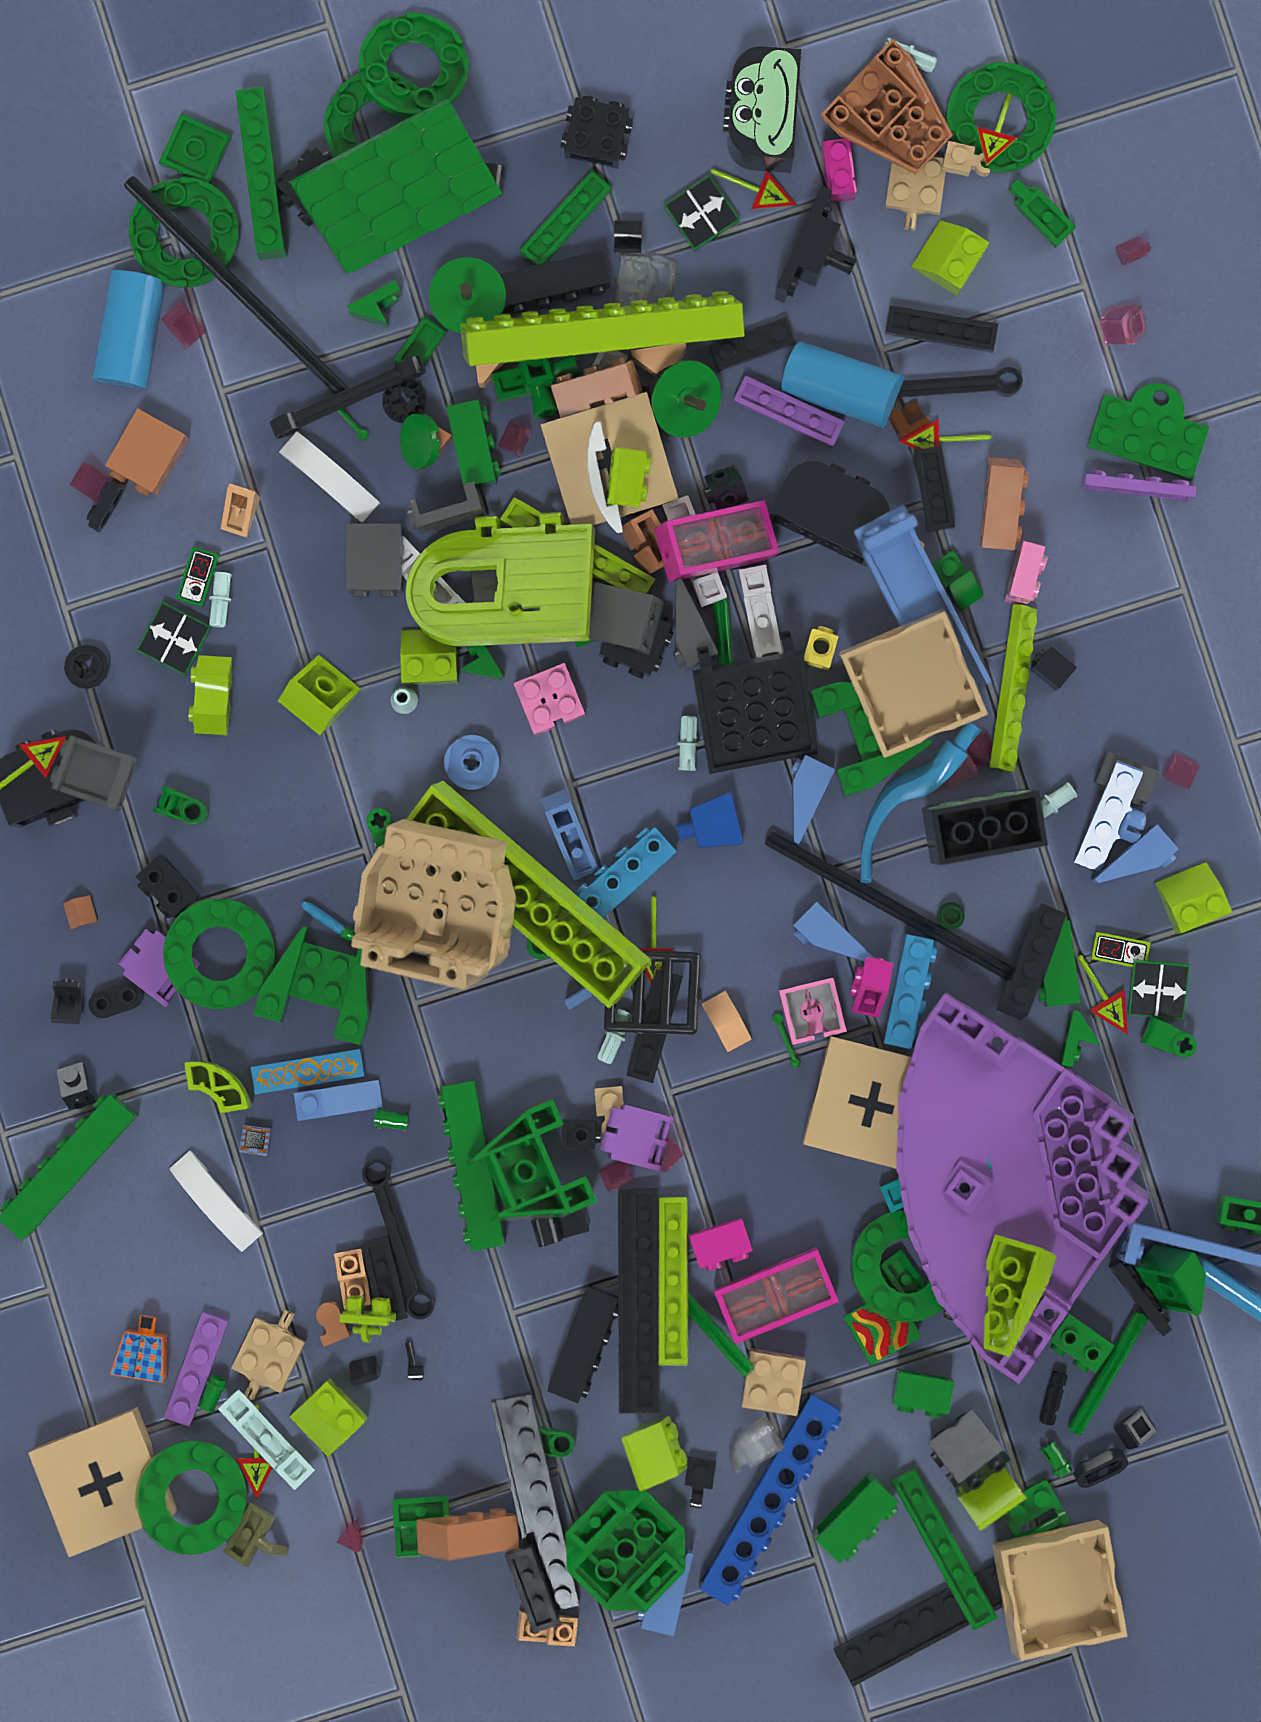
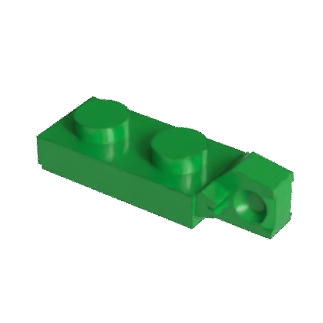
M1019 179L1009 187L1008 191L1016 198L1014 205L1018 208L1017 210L1054 248L1075 230L1076 226L1039 188L1036 189L1032 185L1027 188Z

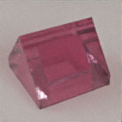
M510 422L498 447L521 457L532 433L526 426Z
M987 733L975 738L965 751L975 770L991 761L993 744Z
M617 1161L599 1171L609 1193L634 1181L626 1163L622 1161Z
M357 1519L352 1520L337 1540V1543L354 1552H360L363 1547Z

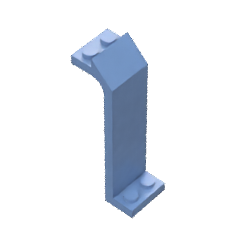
M901 505L855 530L854 533L862 556L898 625L902 626L943 608L977 689L991 683L989 675L913 527L918 525L914 515L908 514L904 505Z
M1134 1222L1132 1225L1128 1223L1121 1233L1116 1258L1135 1265L1136 1259H1141L1144 1243L1141 1242L1143 1237L1261 1267V1253Z

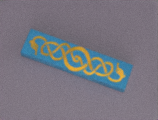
M361 1049L251 1067L255 1094L365 1076Z

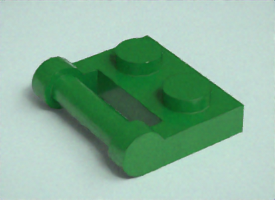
M1046 1478L1022 1490L1026 1499L1003 1515L1015 1538L1054 1530L1061 1525L1066 1526L1071 1523ZM1054 1509L1056 1513L1054 1517L1026 1533H1022L1019 1528L1020 1526L1048 1510Z

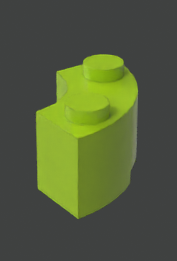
M199 655L197 666H192L191 683H195L194 705L189 707V722H193L194 733L227 735L231 711L229 694L232 688V657Z
M205 1061L184 1063L188 1090H200L210 1095L217 1103L220 1113L252 1107L246 1088L226 1068Z

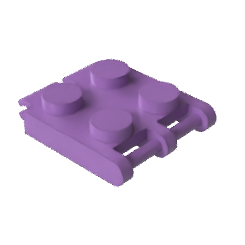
M145 929L134 943L141 951L137 953L130 948L119 962V965L126 969L123 973L124 976L167 1008L170 1004L169 1000L176 992V989L173 986L167 995L162 997L172 985L163 963V946L166 936L158 930L153 934L148 929ZM192 957L194 966L198 968L201 963Z
M622 1104L621 1109L612 1107L607 1126L615 1128L614 1133L605 1131L600 1150L609 1152L607 1157L610 1159L660 1171L661 1155L663 1148L667 1147L666 1137L670 1123L674 1122V1117ZM662 1121H665L661 1138L658 1139ZM658 1145L654 1163H651L655 1147Z

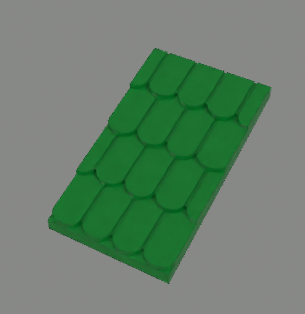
M447 99L288 182L346 274L359 270L385 254L388 255L427 232L434 231L463 214L466 215L503 194L450 101Z

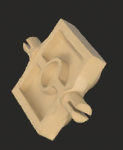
M932 157L916 175L892 163L885 208L896 209L906 213L905 230L909 231L910 220H912L911 231L916 230L917 215L926 213L940 215L946 171H942L944 158Z
M284 1310L278 1324H270L258 1317L255 1318L231 1369L245 1375L250 1380L244 1394L250 1400H254L260 1386H267L279 1393L283 1392L306 1344V1341L294 1336L288 1330L295 1316L294 1313H289L290 1311Z

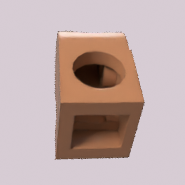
M333 1301L325 1302L319 1306L316 1312L317 1321L320 1325L324 1326L326 1331L325 1334L320 1336L324 1347L352 1335L348 1323L339 1322V1314L343 1310L338 1303Z

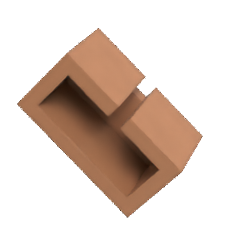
M653 509L622 526L623 532H621L630 550L636 549L638 552L633 556L641 570L648 575L664 568L654 529L661 524Z

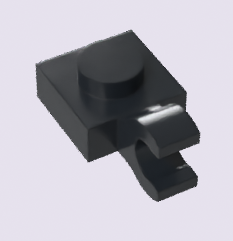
M688 1457L685 1485L692 1486L690 1507L701 1508L704 1488L712 1489L716 1460Z

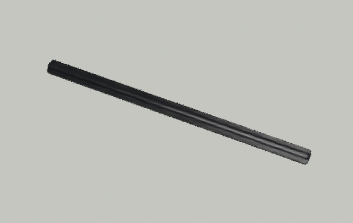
M131 176L124 183L125 189L334 394L348 389V386L135 176Z
M774 832L768 835L765 841L766 846L1005 980L1008 979L1012 968L1008 963L869 885L860 882V880Z

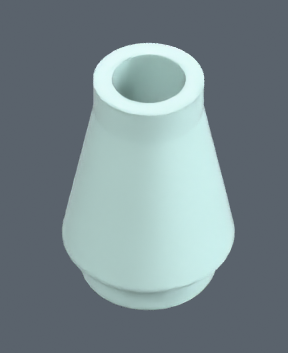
M399 687L391 695V705L398 713L408 714L418 704L416 692L409 687ZM401 694L407 695V701L404 703L398 702Z

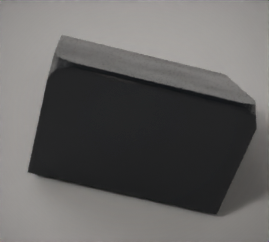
M375 1356L351 1361L349 1364L350 1381L353 1386L378 1380L381 1375Z
M1141 1408L1113 1427L1129 1450L1140 1447L1157 1432Z

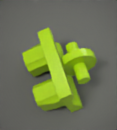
M350 1296L347 1298L345 1311L339 1314V1322L362 1324V1326L354 1325L353 1333L361 1334L362 1341L370 1343L373 1335H381L382 1328L374 1327V1325L388 1326L390 1322H396V1313H391L389 1298L372 1299V1311H364V1297Z

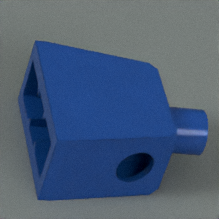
M731 792L691 808L689 812L692 821L676 824L679 840L696 837L698 848L743 845Z

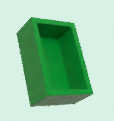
M869 1471L812 1530L815 1540L839 1564L844 1559L848 1562L858 1552L857 1546L864 1539L868 1541L878 1531L876 1526L883 1519L888 1521L898 1509L895 1506L898 1504L894 1493Z

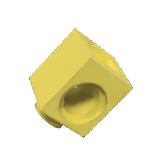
M818 626L817 630H811L804 653L805 664L829 670L839 637L833 635L834 630ZM817 640L825 641L828 644V652L825 654L815 652L813 648L814 642Z

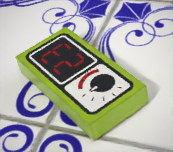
M1095 932L1090 959L1133 967V959H1148L1151 943Z

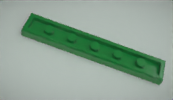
M915 1467L890 1480L973 1631L998 1618Z

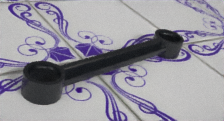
M420 356L408 358L395 365L393 369L299 411L280 415L271 420L269 424L276 439L290 436L298 432L301 427L399 383L413 381L423 376L426 370Z
M1005 367L997 375L905 380L897 397L996 391L1003 397H1011L1020 390L1023 378L1016 368ZM1005 373L1013 374L1018 380L1016 389L1013 391L1003 390L998 382L999 377Z
M373 1159L363 1167L362 1178L368 1186L373 1188L409 1295L406 1302L407 1312L414 1319L422 1320L431 1315L435 1307V1301L429 1292L424 1291L388 1183L391 1169L384 1160ZM373 1163H380L386 1168V1177L381 1183H374L366 1176L367 1168ZM424 1295L430 1300V1309L426 1314H417L410 1307L411 1300L415 1296Z

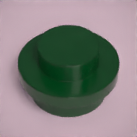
M954 902L943 904L937 912L938 923L948 930L959 928L965 919L963 908Z

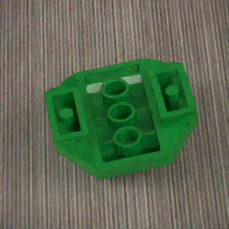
M638 1488L605 1490L566 1530V1571L606 1610L647 1612L685 1572V1527L647 1490L639 1491ZM622 1542H629L633 1545L634 1549L629 1554H622L618 1550V1545Z

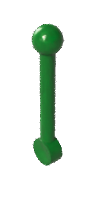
M343 409L338 411L357 432L359 440L365 441L368 438V432L361 429Z
M775 1014L772 1017V1021L779 1028L791 1058L790 1065L793 1068H798L801 1065V1060L796 1057L782 1024L783 1016Z

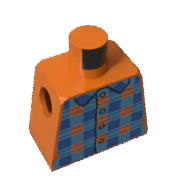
M140 1315L138 1330L127 1329L124 1332L110 1375L159 1383L167 1380V1335L154 1332L157 1317Z

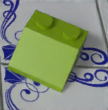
M940 220L911 268L958 296L990 242L967 228Z
M612 447L606 503L640 507L641 502H646L648 485H643L644 474L650 473L651 457H646L647 451Z
M401 630V683L404 686L459 683L457 646L440 643L429 637L422 630Z
M318 655L289 681L278 702L318 735H322L338 719L361 689L323 657Z
M1206 862L1155 882L1175 934L1186 932L1232 913L1222 886Z
M330 1377L290 1416L327 1457L360 1428L368 1418Z
M670 1416L641 1423L621 1438L639 1491L646 1490L679 1476L687 1469V1456L684 1450L680 1448L677 1439L678 1430L676 1425L671 1422Z
M1005 1468L985 1479L982 1486L978 1489L971 1490L966 1494L961 1486H959L958 1489L960 1491L956 1493V1496L980 1531L1026 1499Z

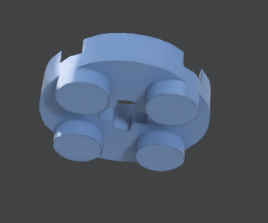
M465 735L456 740L448 747L444 757V767L449 779L465 790H479L489 786L499 771L500 760L495 747L487 739L478 735ZM471 755H475L476 760L480 762L479 767H474L473 771L468 770V765L464 764L465 759H470Z

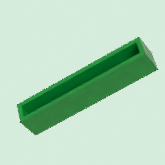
M263 87L235 90L256 253L260 260L287 257L281 204L278 197L279 190L277 187L278 181L267 96Z
M472 1080L442 1086V1092L437 1093L440 1109H445L447 1119L442 1120L445 1137L450 1136L452 1147H448L450 1164L455 1163L457 1174L453 1175L455 1191L460 1190L462 1201L458 1202L460 1218H465L467 1229H463L465 1245H471V1251L503 1246L506 1242L502 1221L491 1222L490 1220L492 1216L500 1213L495 1183L485 1160L470 1166L466 1163L487 1144L476 1081Z
M115 1093L109 1094L108 1097L103 1094L93 1105L96 1110L89 1117L84 1115L74 1127L77 1131L70 1138L66 1135L55 1148L58 1152L52 1158L47 1156L38 1165L37 1169L40 1172L33 1179L28 1177L19 1186L18 1189L21 1193L14 1200L10 1197L0 1207L2 1212L0 1222L21 1241L27 1239L139 1116Z

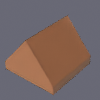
M438 427V432L435 433L436 440L440 439L438 454L440 456L453 441V437Z
M90 895L63 903L71 930L98 922Z

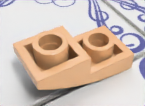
M362 1249L335 1253V1264L344 1310L347 1298L350 1296L364 1297V1308L372 1306Z
M519 1610L516 1638L519 1641L546 1642L548 1645L575 1646L578 1618L558 1614L561 1621L558 1626L533 1633L525 1610Z

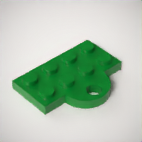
M1153 383L1138 390L1130 402L1104 394L1087 448L1191 481L1193 480L1209 427L1183 419L1184 403L1178 392L1168 385ZM1158 391L1165 393L1168 399L1167 404L1163 406L1157 405L1153 400L1154 393Z

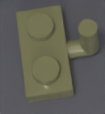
M249 1503L238 1528L231 1536L223 1552L242 1566L249 1567L258 1549L268 1555L286 1556L288 1554V1547L272 1544L265 1539L276 1517L256 1503Z

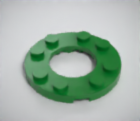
M406 13L405 16L393 19L389 17L373 27L362 43L359 53V76L363 88L376 105L393 115L410 118L444 99L449 100L451 105H453L462 94L467 82L469 62L463 42L448 24L436 17L422 13ZM410 43L421 44L431 49L439 59L441 69L437 80L431 86L414 91L401 88L395 84L387 72L386 65L389 55L397 47Z
M996 62L986 64L984 67L969 72L960 80L948 102L946 123L953 134L950 138L951 142L975 147L974 155H980L983 151L974 122L975 109L979 102L986 96L998 92L1007 93L1019 99L1025 107L1028 117L1027 126L1022 136L1015 140L987 166L985 161L981 162V166L990 169L991 173H1011L1031 165L1044 153L1054 134L1056 107L1046 88V84L1034 72L1017 64Z
M387 71L391 80L399 87L411 91L419 89L417 85L401 77L400 74ZM359 74L345 81L337 89L336 94L326 108L324 133L333 157L359 145L353 135L352 123L356 113L364 105L372 102L363 88Z
M179 177L180 179L167 182L162 181L151 187L149 191L169 211L190 207L200 211L208 219L211 226V239L207 248L228 268L235 257L240 235L236 213L225 195L213 185L190 177ZM137 202L129 222V237L133 254L148 275L159 278L165 285L176 288L198 287L216 279L195 257L179 260L169 256L162 249L158 241L160 222L140 202Z
M222 898L204 900L183 911L169 928L163 946L164 968L176 991L195 1005L216 1010L239 1006L256 996L272 972L275 959L273 938L264 920L250 907L234 900ZM213 927H226L236 932L244 941L247 951L246 962L241 971L233 978L224 981H214L202 976L195 968L192 960V947L196 938L206 929Z
M904 1210L884 1214L870 1222L862 1230L852 1249L850 1271L852 1280L860 1295L859 1297L868 1308L885 1319L910 1323L930 1318L944 1307L938 1303L930 1280L918 1292L906 1294L897 1292L889 1287L882 1277L880 1261L886 1247L895 1240L910 1239Z
M183 1441L160 1450L146 1464L137 1483L135 1507L138 1511L143 1530L158 1546L177 1554H203L222 1545L238 1528L246 1507V1485L239 1466L223 1449L207 1442ZM195 1469L206 1473L212 1478L217 1490L218 1501L209 1519L198 1525L187 1526L180 1524L172 1518L166 1506L165 1496L168 1486L175 1476L183 1471Z

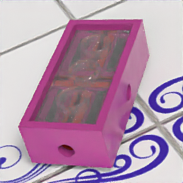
M765 500L666 521L654 529L668 582L767 561L780 553Z
M816 1247L713 1289L735 1344L839 1302Z

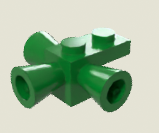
M573 355L564 356L549 363L548 358L519 361L518 368L491 374V381L498 403L531 396L533 418L541 420L550 418L559 412L557 404L550 393L553 381H557V377L569 373L573 374V378L577 377L578 369Z

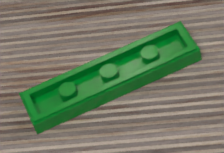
M591 170L521 247L519 253L534 266L547 263L613 190L612 187Z

